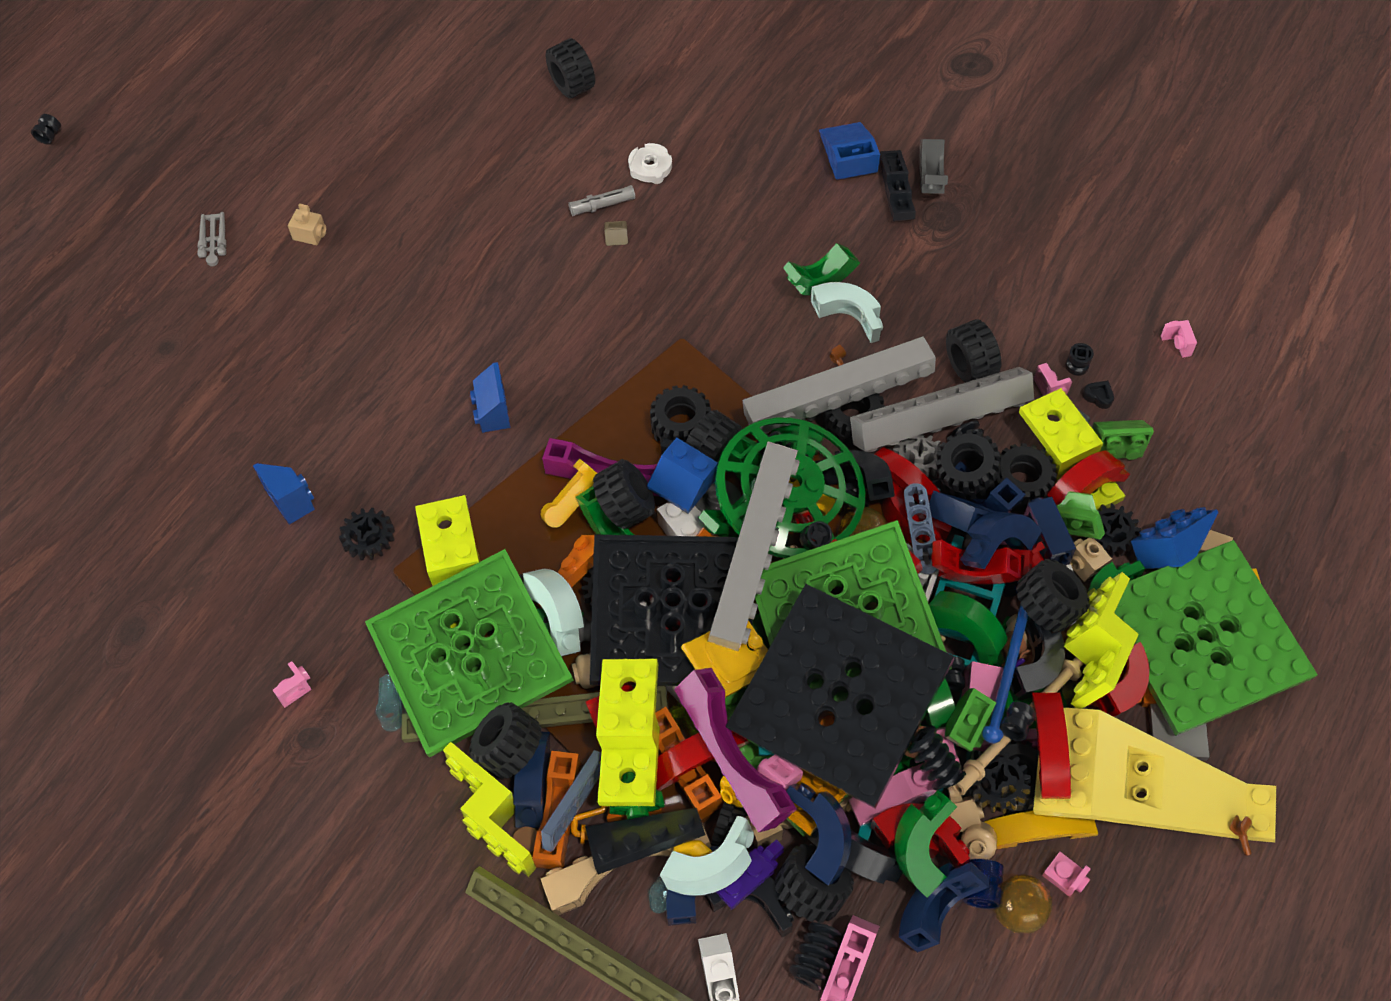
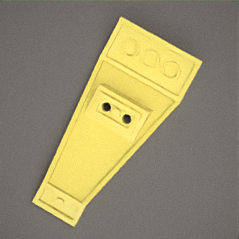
M1064 708L1070 759V799H1041L1040 761L1038 756L1033 808L1036 815L1094 819L1239 839V836L1230 830L1231 822L1236 815L1239 816L1240 821H1243L1245 816L1252 820V825L1247 831L1248 840L1275 842L1276 786L1247 784L1101 710ZM1144 765L1148 767V770L1141 772L1138 768ZM1138 792H1145L1147 794L1144 798L1136 796Z

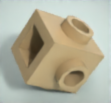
M1080 538L1074 542L1076 551L1070 564L1072 569L1085 582L1097 574L1112 558L1094 538H1087L1084 541Z

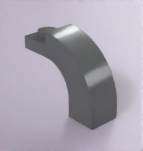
M920 139L919 174L921 193L944 194L945 185L948 184V176L944 174L945 140Z

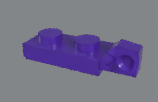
M777 839L766 849L760 845L749 853L752 861L745 872L729 886L716 891L731 910L774 873V869L778 866L775 860L784 853V847Z

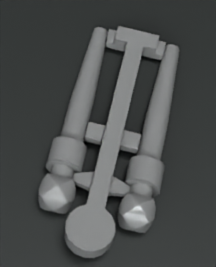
M224 212L201 215L197 254L199 258H206L209 266H215L219 262L215 251H217L219 256L226 255ZM220 218L219 236H216V220ZM205 219L210 221V237H206Z

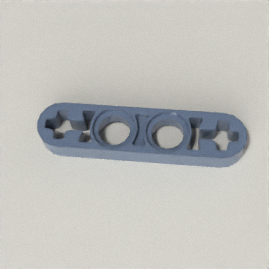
M914 483L907 486L904 490L913 554L921 561L923 570L920 573L931 574L937 569L932 567L931 561L932 541L936 540L926 488L921 484ZM913 494H918L919 504L917 505L914 503ZM917 513L926 515V519L921 522L914 521L912 517ZM919 535H927L930 537V540L927 543H919L916 541V538ZM928 551L930 564H925L923 552Z

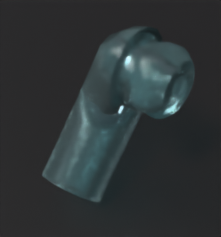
M659 876L648 891L650 908L655 913H663L667 909V887L661 876Z

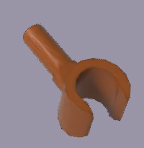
M841 345L834 347L830 353V360L837 363L838 366L843 365L842 358L846 356L845 349Z
M1236 815L1230 824V830L1239 836L1244 855L1248 856L1252 854L1247 839V831L1252 825V820L1245 816L1243 821H1240L1239 816Z

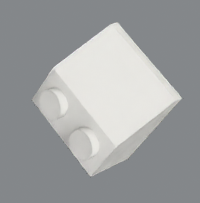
M670 502L657 508L658 524L667 536H696L705 527V524L698 518L702 512L695 506L689 514Z

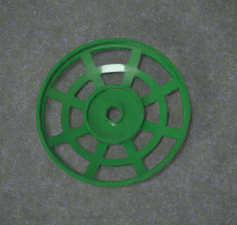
M776 417L750 424L729 441L721 454L716 468L715 488L720 509L727 522L738 535L743 524L740 518L746 514L752 494L749 474L757 476L760 466L753 465L752 461L762 449L766 448L768 441L772 443L781 441L797 442L795 450H798L795 459L800 461L796 475H790V478H795L799 481L800 486L792 487L789 499H783L782 506L786 507L782 523L778 521L775 528H778L779 535L776 545H770L768 554L788 558L809 551L805 548L786 547L788 532L801 533L806 526L817 521L828 524L838 514L843 502L856 508V512L850 524L840 535L834 538L832 534L831 542L834 539L838 541L847 538L854 532L861 520L865 507L864 479L852 453L832 433L805 420ZM774 424H789L799 426L798 435L779 434L768 437L760 427ZM809 430L828 439L842 453L833 456L824 446L808 438ZM748 433H751L759 441L749 451L744 463L728 461L735 445ZM807 445L818 450L826 459L815 463L811 458L805 456ZM849 461L858 482L859 498L845 492V478L840 464ZM833 467L838 481V489L825 484L822 472ZM725 471L741 473V488L746 502L733 509L726 492ZM822 494L836 499L834 506L825 516H823L816 504ZM807 510L814 520L804 524L791 523L793 512L799 513Z

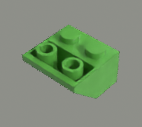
M1143 420L1094 422L1092 429L1103 442L1100 451L1107 450L1117 459L1127 458L1134 460L1142 458L1154 433L1153 427Z

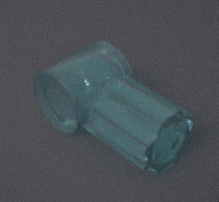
M386 674L379 678L378 704L375 711L382 728L393 732L402 726V700L390 675ZM395 713L393 716L385 718L387 714Z

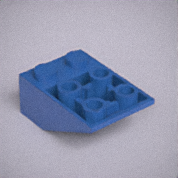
M861 122L819 129L836 180L878 172L880 153L874 137Z
M1200 507L1190 512H1185V509H1179L1171 512L1169 518L1156 521L1154 527L1140 531V535L1131 540L1137 561L1140 560L1145 569L1164 568L1166 566L1182 567L1197 557L1214 523L1218 510H1206L1205 507Z

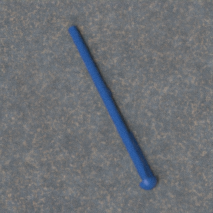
M1021 604L995 699L996 705L992 711L990 726H986L982 730L984 740L992 744L1001 741L1004 735L999 728L1028 619L1027 612L1022 608Z

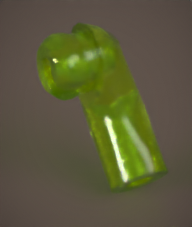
M676 703V706H672L669 709L675 721L681 720L689 737L699 733L681 703Z

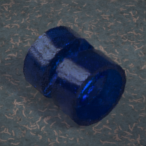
M988 859L969 860L968 863L972 862L989 878V888L965 897L964 903L981 909L1000 908L1002 889L998 885L1003 883V864Z

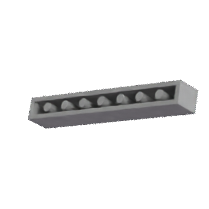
M923 336L742 400L744 415L749 425L776 417L800 420L807 417L811 418L821 412L837 409L841 405L852 401H859L866 396L882 393L886 389L897 385H904L911 380L927 377L935 372L936 357ZM789 424L762 426L760 429L766 434L776 428L788 426Z
M1016 367L852 416L850 421L853 444L865 452H873L878 447L896 445L899 441L907 438H919L921 434L938 432L946 426L961 425L963 421L981 419L986 414L1000 413L1008 407L1023 406L1025 402L1034 400L1033 374L1026 369Z
M767 442L708 637L709 642L735 651H739L741 643L747 644L751 629L746 628L748 619L754 620L758 604L753 602L755 595H761L765 579H762L761 575L763 569L768 570L772 555L768 554L770 545L775 546L779 531L775 530L777 521L782 523L786 507H783L782 503L783 499H789L793 484L788 482L790 475H796L800 461L795 458L798 450Z

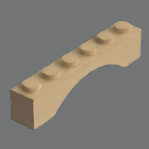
M707 834L694 839L701 840L707 847H711ZM674 847L650 856H670L672 851H674ZM587 856L574 860L572 862L573 865L564 869L559 867L546 873V877L541 878V882L551 910L559 916L582 906L593 888L612 870L598 875L593 858H588Z

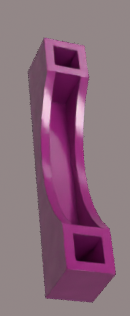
M549 438L542 458L545 474L572 479L578 472L573 465L579 459L597 473L618 462L589 452L573 442ZM633 464L649 483L657 464ZM652 491L653 496L661 497Z
M713 669L693 670L674 689L680 699V703L685 707L695 728L701 734L709 752L715 758L722 774L728 780L735 792L736 798L741 802L758 833L776 828L794 813L797 808L783 785L771 781L759 773L747 761L740 751L731 730L725 727L728 723L725 689Z

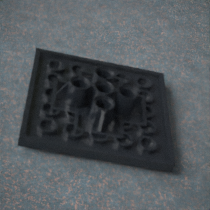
M594 534L590 685H601L603 659H657V686H678L695 670L681 649V646L711 631L738 537ZM669 578H675V579H677L678 581H676V582H670V581H668L667 579H669ZM646 601L650 602L651 605L643 606L640 603ZM668 602H675V603H677L678 605L672 607V606L667 605V603H668ZM694 603H703L704 606L697 607L694 605ZM748 619L753 626L752 619ZM674 626L677 627L678 630L669 631L667 627ZM629 681L624 685L636 686V683Z
M805 584L725 727L740 737L876 809L955 658L951 654ZM851 668H860L861 673L859 676L853 678L847 676ZM815 679H822L824 681L821 688L811 689L810 684ZM844 691L848 693L845 701L837 702L834 700L838 692ZM864 704L873 706L871 713L866 715L860 714L859 708ZM831 715L835 717L832 725L827 727L821 725V721L825 716Z

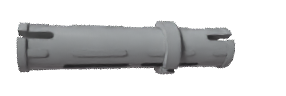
M632 185L600 195L592 196L591 194L587 198L568 202L569 210L572 216L589 211L593 213L596 212V209L633 200L635 199V192Z

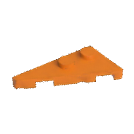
M581 535L575 541L574 548L569 556L561 563L558 573L569 583L571 588L593 567L594 535Z

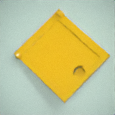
M749 620L746 628L751 629L748 646L754 649V651L750 650L747 644L741 643L739 651H735L709 642L710 631L681 646V649L695 670L713 669L725 689V698L750 684L768 652L762 638L756 633Z

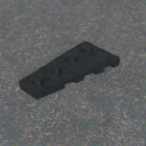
M697 808L585 827L594 866L598 875L706 835Z

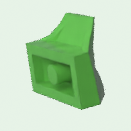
M1069 491L1062 503L1057 505L1069 534L1101 539L1105 535L1100 514L1096 509L1093 495Z
M975 688L968 689L958 701L955 710L949 718L944 737L967 751H972L975 747L980 748L984 741L982 730L984 727L990 726L991 713L996 702Z

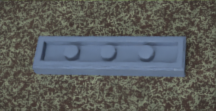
M593 751L542 829V849L550 852L554 850L600 778L601 752Z

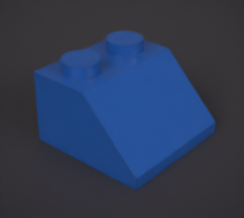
M496 362L491 364L473 380L474 390L470 391L472 405L477 404V410H473L475 424H480L482 433L511 428L499 364Z
M676 437L661 455L647 488L689 514L715 482L718 462Z
M259 463L253 465L265 491L289 525L315 510L311 502L314 496L309 490L302 474L296 475L290 467Z

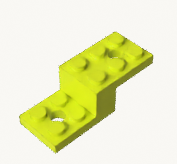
M1062 388L1020 407L1019 414L1045 447V455L1051 456L1053 459L1052 464L1056 465L1055 473H1057L1055 484L1081 460L1100 452L1103 442ZM1055 415L1060 421H1050L1047 416ZM1116 482L1105 483L1097 488L1095 493H1091L1098 511L1102 504L1109 508L1111 503L1115 505L1125 498V494Z
M465 495L415 506L427 573L432 586L480 562ZM448 520L452 522L449 528H439V524L442 521ZM460 621L454 622L451 628L458 626Z
M1123 572L1114 578L1108 577L1097 590L1093 588L1087 593L1090 600L1089 609L1067 631L1068 638L1064 647L1086 665L1082 672L1084 677L1074 689L1076 694L1071 704L1075 708L1083 709L1114 690L1139 635L1114 613L1130 580Z
M603 659L596 732V737L602 748L598 790L599 806H655L660 727L655 715L658 679L657 659ZM626 682L636 683V687L632 691L625 692L622 690V686ZM626 772L636 774L635 779L630 783H623L621 781V777Z
M450 742L443 749L447 758L445 763L451 768L450 773L461 782L464 779L471 785L469 788L474 793L460 808L464 816L462 821L467 826V831L477 840L482 837L488 843L487 848L497 857L502 854L508 860L507 865L517 874L523 872L529 877L536 869L531 853L502 829L515 813L512 792Z

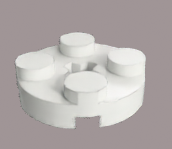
M654 143L644 144L645 147L639 150L638 147L630 153L628 159L632 178L654 184L663 182L672 169V158L668 154V150ZM650 161H654V164H652V165H648V164H646V163H649Z

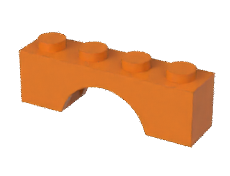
M667 707L655 713L660 727L658 749L660 754L685 740ZM701 766L680 776L681 780L677 782L691 806L697 808L701 820L723 807L720 793Z
M551 751L547 773L545 809L541 826L537 830L532 857L537 868L555 869L561 867L564 869L571 823L552 852L542 849L541 831L580 773L581 762L579 754Z

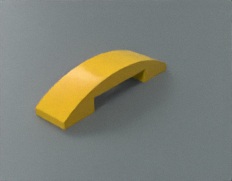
M1034 811L1011 814L985 821L994 829L997 835V849L1016 847L1018 843L1068 836H1070V839L1098 835L1094 819L1036 815Z

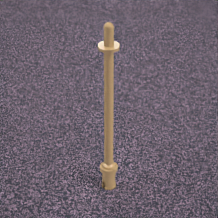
M1077 657L1072 661L1065 659L1057 678L1041 693H1057L1069 679L1077 681L1082 675L1080 668L1084 663ZM1003 735L1001 741L991 744L977 760H968L964 764L963 769L966 772V776L959 783L951 786V788L957 794L964 795L976 781H980L985 777L984 768L1012 739Z

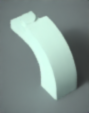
M830 282L812 287L811 303L819 318L836 313L851 315L861 323L870 343L879 341L880 333L883 330L882 321L879 318L881 306L869 292L856 285L842 282Z
M550 569L523 573L524 586L533 601L538 602L542 606L548 617L551 637L560 655L564 656L579 652L578 628L584 627L578 600L569 583L559 573Z
M737 816L722 845L708 855L692 857L672 851L660 874L667 889L684 895H706L719 891L736 881L752 861L746 849L751 846L754 839V832L748 819Z

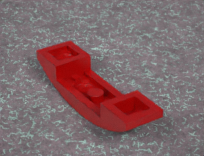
M884 447L875 453V455L882 458L888 464L892 479L904 490L910 484H921L927 490L929 502L933 490L940 492L919 468L903 456ZM913 494L914 500L919 504L918 494Z
M1032 693V705L1036 712L1041 799H1070L1069 746L1061 694Z
M732 732L739 748L750 743V741ZM700 733L685 739L658 756L657 790L660 791L681 780L680 776L714 759Z

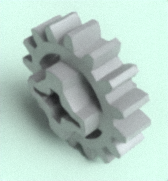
M921 434L919 438H907L895 445L893 451L913 463L927 477L929 474L933 477L937 476L936 455L937 451H941L940 441L933 442V436L930 435L928 438H924V435Z

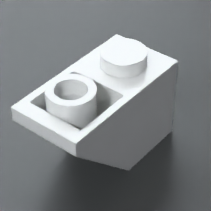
M727 934L698 939L710 1001H740Z

